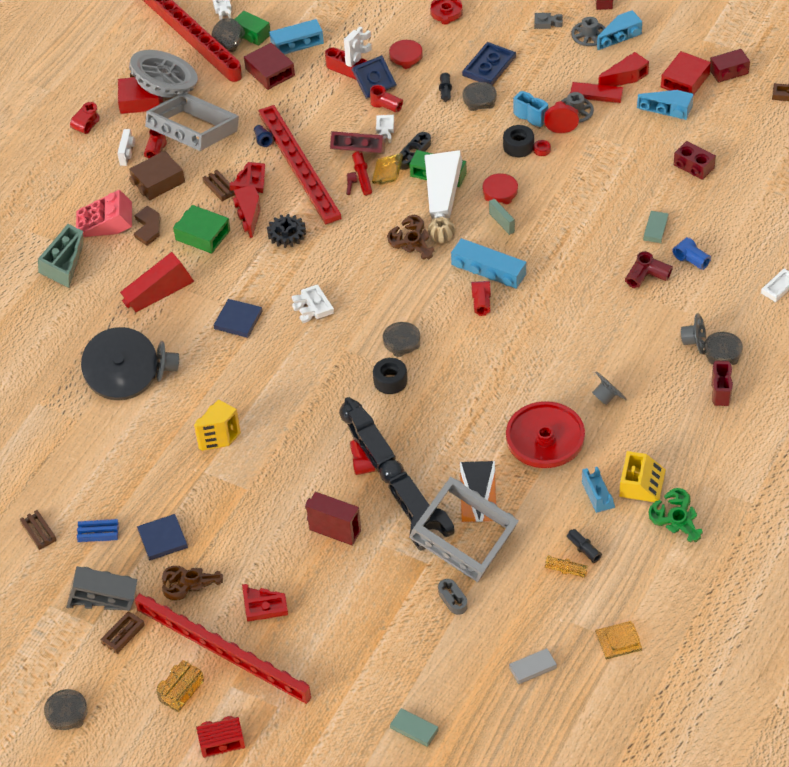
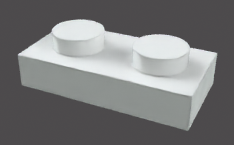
M131 129L123 130L117 153L120 166H127L128 159H131L132 156L131 147H134L135 138L131 134Z

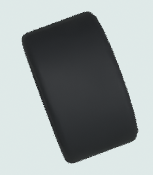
M513 125L504 131L503 149L509 156L521 158L531 154L534 146V133L529 127Z
M389 357L375 364L373 368V382L378 391L384 394H396L406 387L408 381L407 368L401 360Z

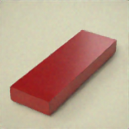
M572 82L570 93H581L587 100L621 103L623 87Z

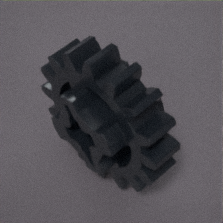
M287 214L286 217L280 215L279 219L274 217V222H269L267 227L268 239H271L272 244L277 243V247L281 244L284 248L287 245L293 247V243L300 244V240H304L306 227L305 222H302V218L297 219L296 215L290 217Z

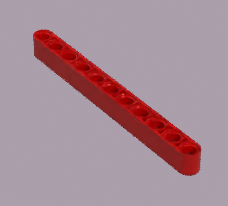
M143 0L229 81L237 82L242 79L240 61L173 0Z

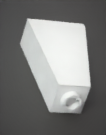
M460 150L425 155L429 210L432 220L440 216L450 218L462 166Z

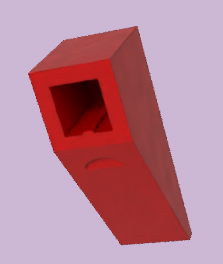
M633 52L605 72H602L599 75L598 84L620 86L638 82L649 74V61L638 53Z
M250 185L234 190L235 197L232 198L234 207L238 208L239 220L243 219L242 226L244 232H248L249 237L253 238L261 207L255 185Z

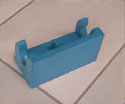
M595 467V472L592 474L589 473L588 468L582 469V484L595 512L598 513L615 508L613 497L608 492L600 475L599 468Z

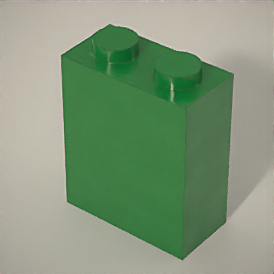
M191 205L173 227L176 241L211 254L231 231L229 218L195 205Z

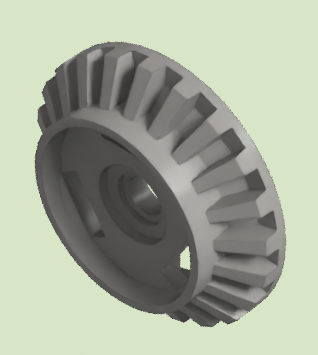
M142 50L136 52L131 57L129 63V70L136 77L137 83L146 91L161 97L171 98L182 93H189V91L194 89L198 80L197 73L190 64L173 54L163 51Z

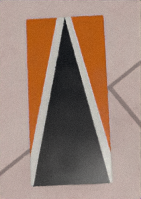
M495 461L460 462L461 482L469 489L478 492L486 500L496 504ZM461 500L462 522L493 521Z

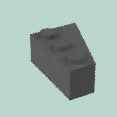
M77 566L66 608H73V605H85V609H92V606H104V610L130 611L138 579L111 574L108 571H97L89 567Z

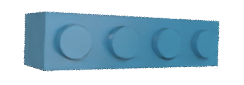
M462 238L451 252V265L517 289L526 276V261Z

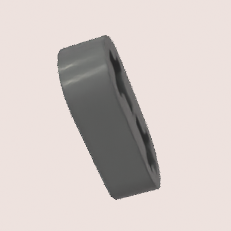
M451 579L440 581L438 584V594L448 609L456 615L465 613L467 610V598L458 585Z

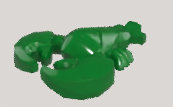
M673 488L664 496L665 500L675 497L674 499H669L668 503L681 505L680 507L671 508L666 517L664 504L658 510L662 503L661 500L655 501L650 506L648 511L649 519L654 525L663 526L664 524H671L666 525V528L672 533L681 530L688 534L687 541L690 543L701 539L703 531L702 529H695L692 521L697 517L694 507L691 506L687 512L691 504V497L686 490Z

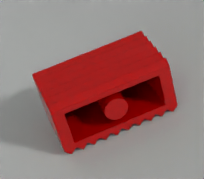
M227 716L221 721H206L200 726H196L203 758L245 748L239 716Z

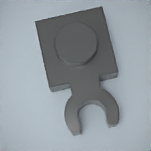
M535 13L534 29H551V26H563L562 14L551 16V13Z

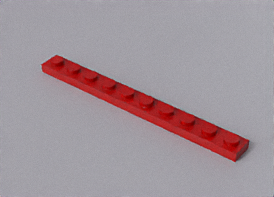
M275 105L259 109V116L272 134L274 141L324 224L342 219L340 211Z
M139 593L134 599L137 611L303 703L307 704L310 701L311 691L305 681H298L288 672L278 670L270 662L258 659L252 652H246L240 649L237 644L227 642L219 634L207 631L201 624L189 621L186 616L176 614L168 606L156 603L149 596L145 597Z

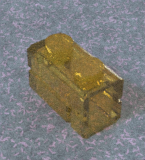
M182 660L179 665L172 667L168 678L158 684L156 689L158 700L174 711L179 712L204 682L203 672Z

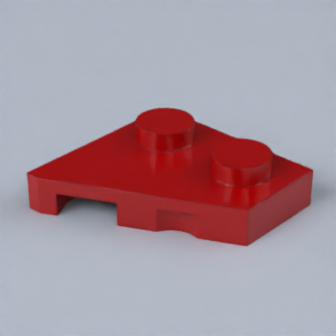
M247 162L244 169L237 174L235 181H231L229 190L255 185L257 193H263L265 163Z
M242 584L247 622L288 615L285 593L271 592L264 588L257 590L249 588L247 584Z

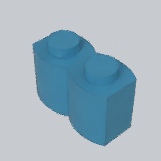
M520 91L513 98L514 115L520 119L528 120L534 126L541 127L545 124L544 114L548 110V103L542 99L534 98L528 92Z

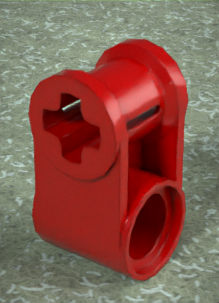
M87 102L83 104L81 109L71 118L70 127L88 134L100 120L96 103Z

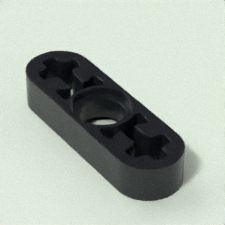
M427 132L418 133L396 156L397 167L401 170L409 169L410 162L415 152H410V150L417 149L425 152L431 146V135Z

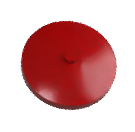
M535 402L520 408L512 415L506 427V442L512 455L520 462L536 468H555L570 462L580 453L585 442V428L579 415L571 408L557 402Z

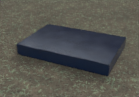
M487 42L464 68L462 76L492 86L516 58V52Z

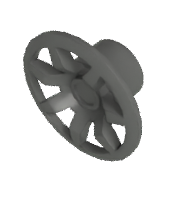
M585 17L582 19V22L573 27L571 36L580 45L596 46V35L598 36L601 33L598 30H604L605 27L598 23L595 17ZM585 36L583 42L578 40L579 38ZM589 38H592V41L595 42V43H587V42H588Z
M572 92L567 98L561 100L577 109L582 116H585V118L579 119V123L588 120L593 115V105L581 93ZM590 108L591 111L588 113L585 110Z
M696 313L694 325L681 327V339L683 345L696 344L699 353L704 354L706 345L701 337L706 338V329L702 316Z
M163 340L160 341L156 353L158 361L160 359L156 374L158 382L162 379L163 371L177 372L179 368V353L165 352Z
M597 371L595 372L601 379V383L592 393L602 403L607 405L615 396H619L627 401V398Z

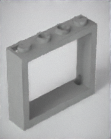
M182 93L146 111L145 127L198 151H202L237 132L239 116L188 93ZM184 111L216 126L203 133H199L168 118Z
M450 477L414 526L409 538L478 582L515 529L519 520L515 519L512 514L500 509L495 503L483 498L478 492L466 487L461 481ZM448 491L506 528L482 564L423 527Z

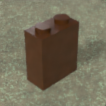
M166 151L129 168L131 184L133 186L136 185L141 195H145L149 201L185 183L183 169Z

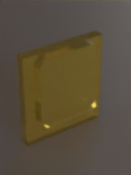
M402 153L377 159L372 178L373 184L378 183L382 185L397 180L403 158Z
M632 621L595 630L606 660L642 651L640 638Z

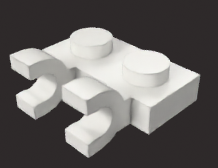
M359 27L357 31L353 30L344 38L345 63L347 66L352 67L360 60L361 53H368L372 50V44L368 43L364 46L363 40L371 37V31L367 30L363 33V28Z
M318 284L301 290V295L292 296L294 302L292 308L294 311H300L302 323L311 320L312 316L319 319L334 314V308Z

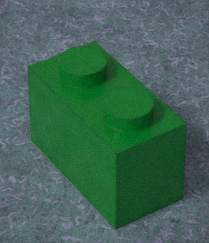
M243 11L232 20L233 34L259 46L270 36V23L251 13Z

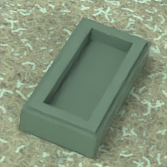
M496 199L490 200L489 214L509 235L514 233L515 219Z
M650 212L643 237L644 241L662 242L668 221V213Z
M402 708L390 724L391 729L426 747L429 746L439 731L438 726Z

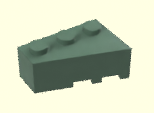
M67 224L38 258V273L69 288L84 245L83 231Z

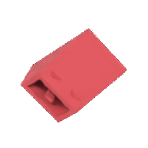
M120 189L76 211V228L83 231V237L119 234L132 227V201Z

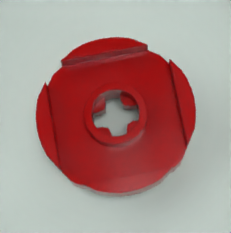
M433 0L431 2L430 15L435 20L447 25L463 15L462 2L460 0Z

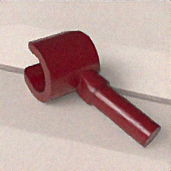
M356 172L347 173V195L351 194L352 183L357 182Z

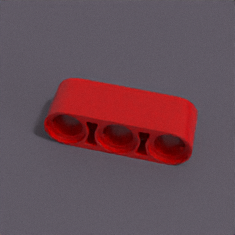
M335 47L328 48L325 51L326 67L355 80L352 68L367 61L360 58L352 67H349L345 63V51Z

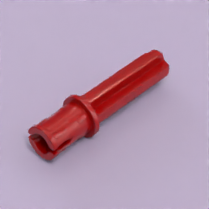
M356 151L352 154L355 164L354 170L358 174L362 192L367 196L373 192L367 173L368 165L364 161L363 153Z

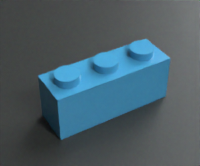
M317 19L269 32L271 43L283 54L324 44L323 31Z

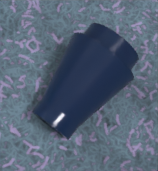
M256 125L254 133L257 144L262 147L270 146L273 141L272 134L263 128L262 125Z

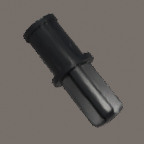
M448 73L440 75L439 90L441 91L443 102L451 99L452 85L450 84V74Z
M576 529L568 532L567 538L592 563H596L601 558L602 553L591 544L589 539H585Z

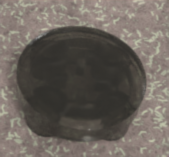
M232 18L220 20L212 30V37L230 52L236 51L245 34V30L240 23Z
M474 82L464 88L463 101L470 111L485 108L491 109L495 106L497 92L491 84Z
M408 322L393 323L383 332V344L394 356L401 357L420 347V331L415 325Z
M716 332L705 340L704 353L710 364H714L715 361H729L731 365H735L742 355L743 344L732 333Z
M72 689L55 692L47 699L44 706L45 718L54 730L80 728L84 724V719L88 712L84 696Z

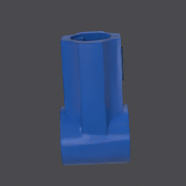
M689 237L684 238L672 250L673 255L678 260L684 261L686 259L703 270L711 261V256L697 248L696 243Z

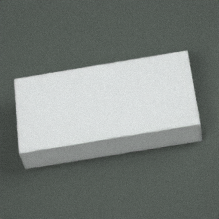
M783 269L761 289V294L777 302L789 291V271Z

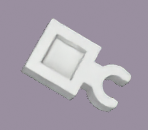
M213 0L216 14L219 13V19L223 20L222 17L224 15L231 19L232 9L230 0Z
M394 115L376 116V132L379 135L386 136L389 143L392 141L390 133H394Z

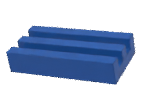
M118 519L78 521L77 541L118 540Z

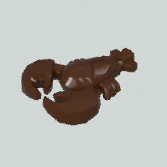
M415 214L409 215L402 221V226L406 225V229L412 230L406 233L403 240V232L399 230L398 226L389 231L387 239L393 248L399 249L402 247V249L409 253L416 250L422 253L421 259L423 260L426 258L429 260L433 257L435 250L433 247L428 248L425 242L429 239V234L424 229V220L420 216Z
M170 566L163 571L162 582L164 585L162 586V592L167 599L173 601L182 600L190 591H198L212 583L220 585L223 583V574L220 571H216L214 574L203 573L202 568L186 570L181 566ZM167 580L170 583L169 588L166 587Z

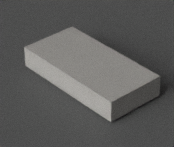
M547 648L509 664V669L518 684L557 668V664Z

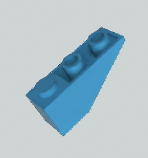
M633 10L618 15L597 36V50L641 35L642 20Z
M679 90L638 94L637 98L638 109L687 120L693 106V94Z

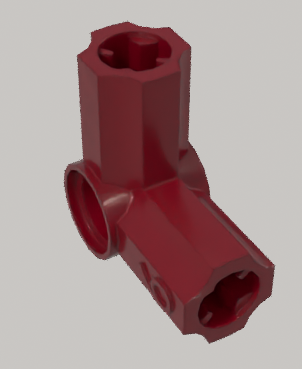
M642 251L637 255L636 262L626 276L625 282L629 287L639 288L648 274L668 281L673 266L654 259L650 252Z

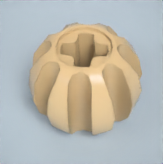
M440 216L431 221L428 233L434 242L443 244L452 239L455 227L449 218Z

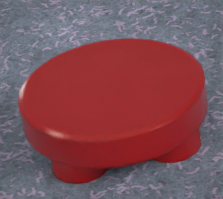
M399 40L393 43L389 49L390 61L402 66L404 69H409L423 58L422 47L414 40Z
M558 101L545 112V126L555 133L571 132L579 124V111L562 101Z
M493 174L483 182V194L486 201L496 199L498 203L507 205L512 202V199L518 193L516 179L508 174Z

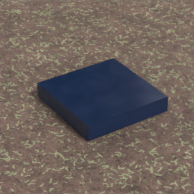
M382 55L352 68L366 99L370 98V89L374 85L383 86L385 91L397 85Z
M228 299L213 325L214 329L248 338L263 312L262 307Z
M175 514L137 526L149 561L188 548Z

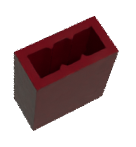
M272 43L244 56L245 69L267 90L295 76L294 63Z
M315 491L305 504L309 530L353 546L361 532L359 507Z

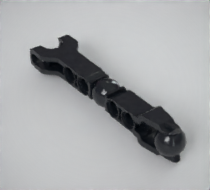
M346 397L345 402L339 409L341 420L348 425L354 441L359 444L372 465L377 469L381 479L389 484L388 488L411 522V534L414 526L430 505L404 470L403 465L396 460V456L374 424L373 418L363 409L358 401L351 397ZM439 508L435 509L423 526L428 530H438L444 537L454 534V525L444 510ZM412 540V542L415 544L418 550L422 551L426 549L414 540Z

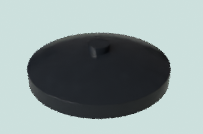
M126 327L110 328L94 336L86 345L81 358V369L87 385L99 396L110 400H127L140 395L151 385L158 368L156 351L151 341L139 331Z

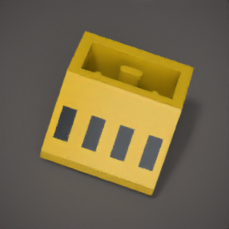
M219 399L209 406L207 412L201 418H198L194 424L198 448L201 451L230 446L241 434L237 409Z
M627 451L620 481L619 497L648 502L660 500L666 469L647 454Z

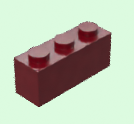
M331 131L330 149L385 154L386 136Z

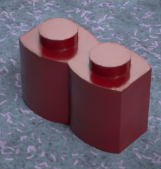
M715 361L713 364L711 386L713 388L712 402L715 406H729L731 402L733 382L731 379L732 366L729 361Z

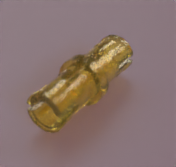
M550 555L546 558V569L560 571L564 575L568 573L582 578L586 577L588 565L571 562L568 558L563 560Z

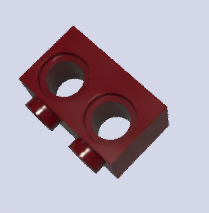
M686 141L674 152L673 165L703 180L715 168L716 155Z

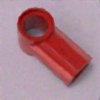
M374 85L370 89V104L373 107H384L395 113L401 110L403 99L385 92V88L381 85Z
M152 129L149 130L150 138L144 151V156L148 159L161 153L162 148L167 145L166 136Z
M490 281L471 282L474 313L479 316H486V314L490 313Z
M354 439L350 441L355 475L375 472V467Z

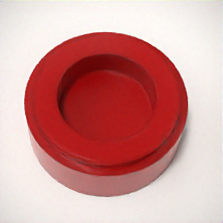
M538 140L534 143L533 151L538 156H546L551 152V144L546 140Z

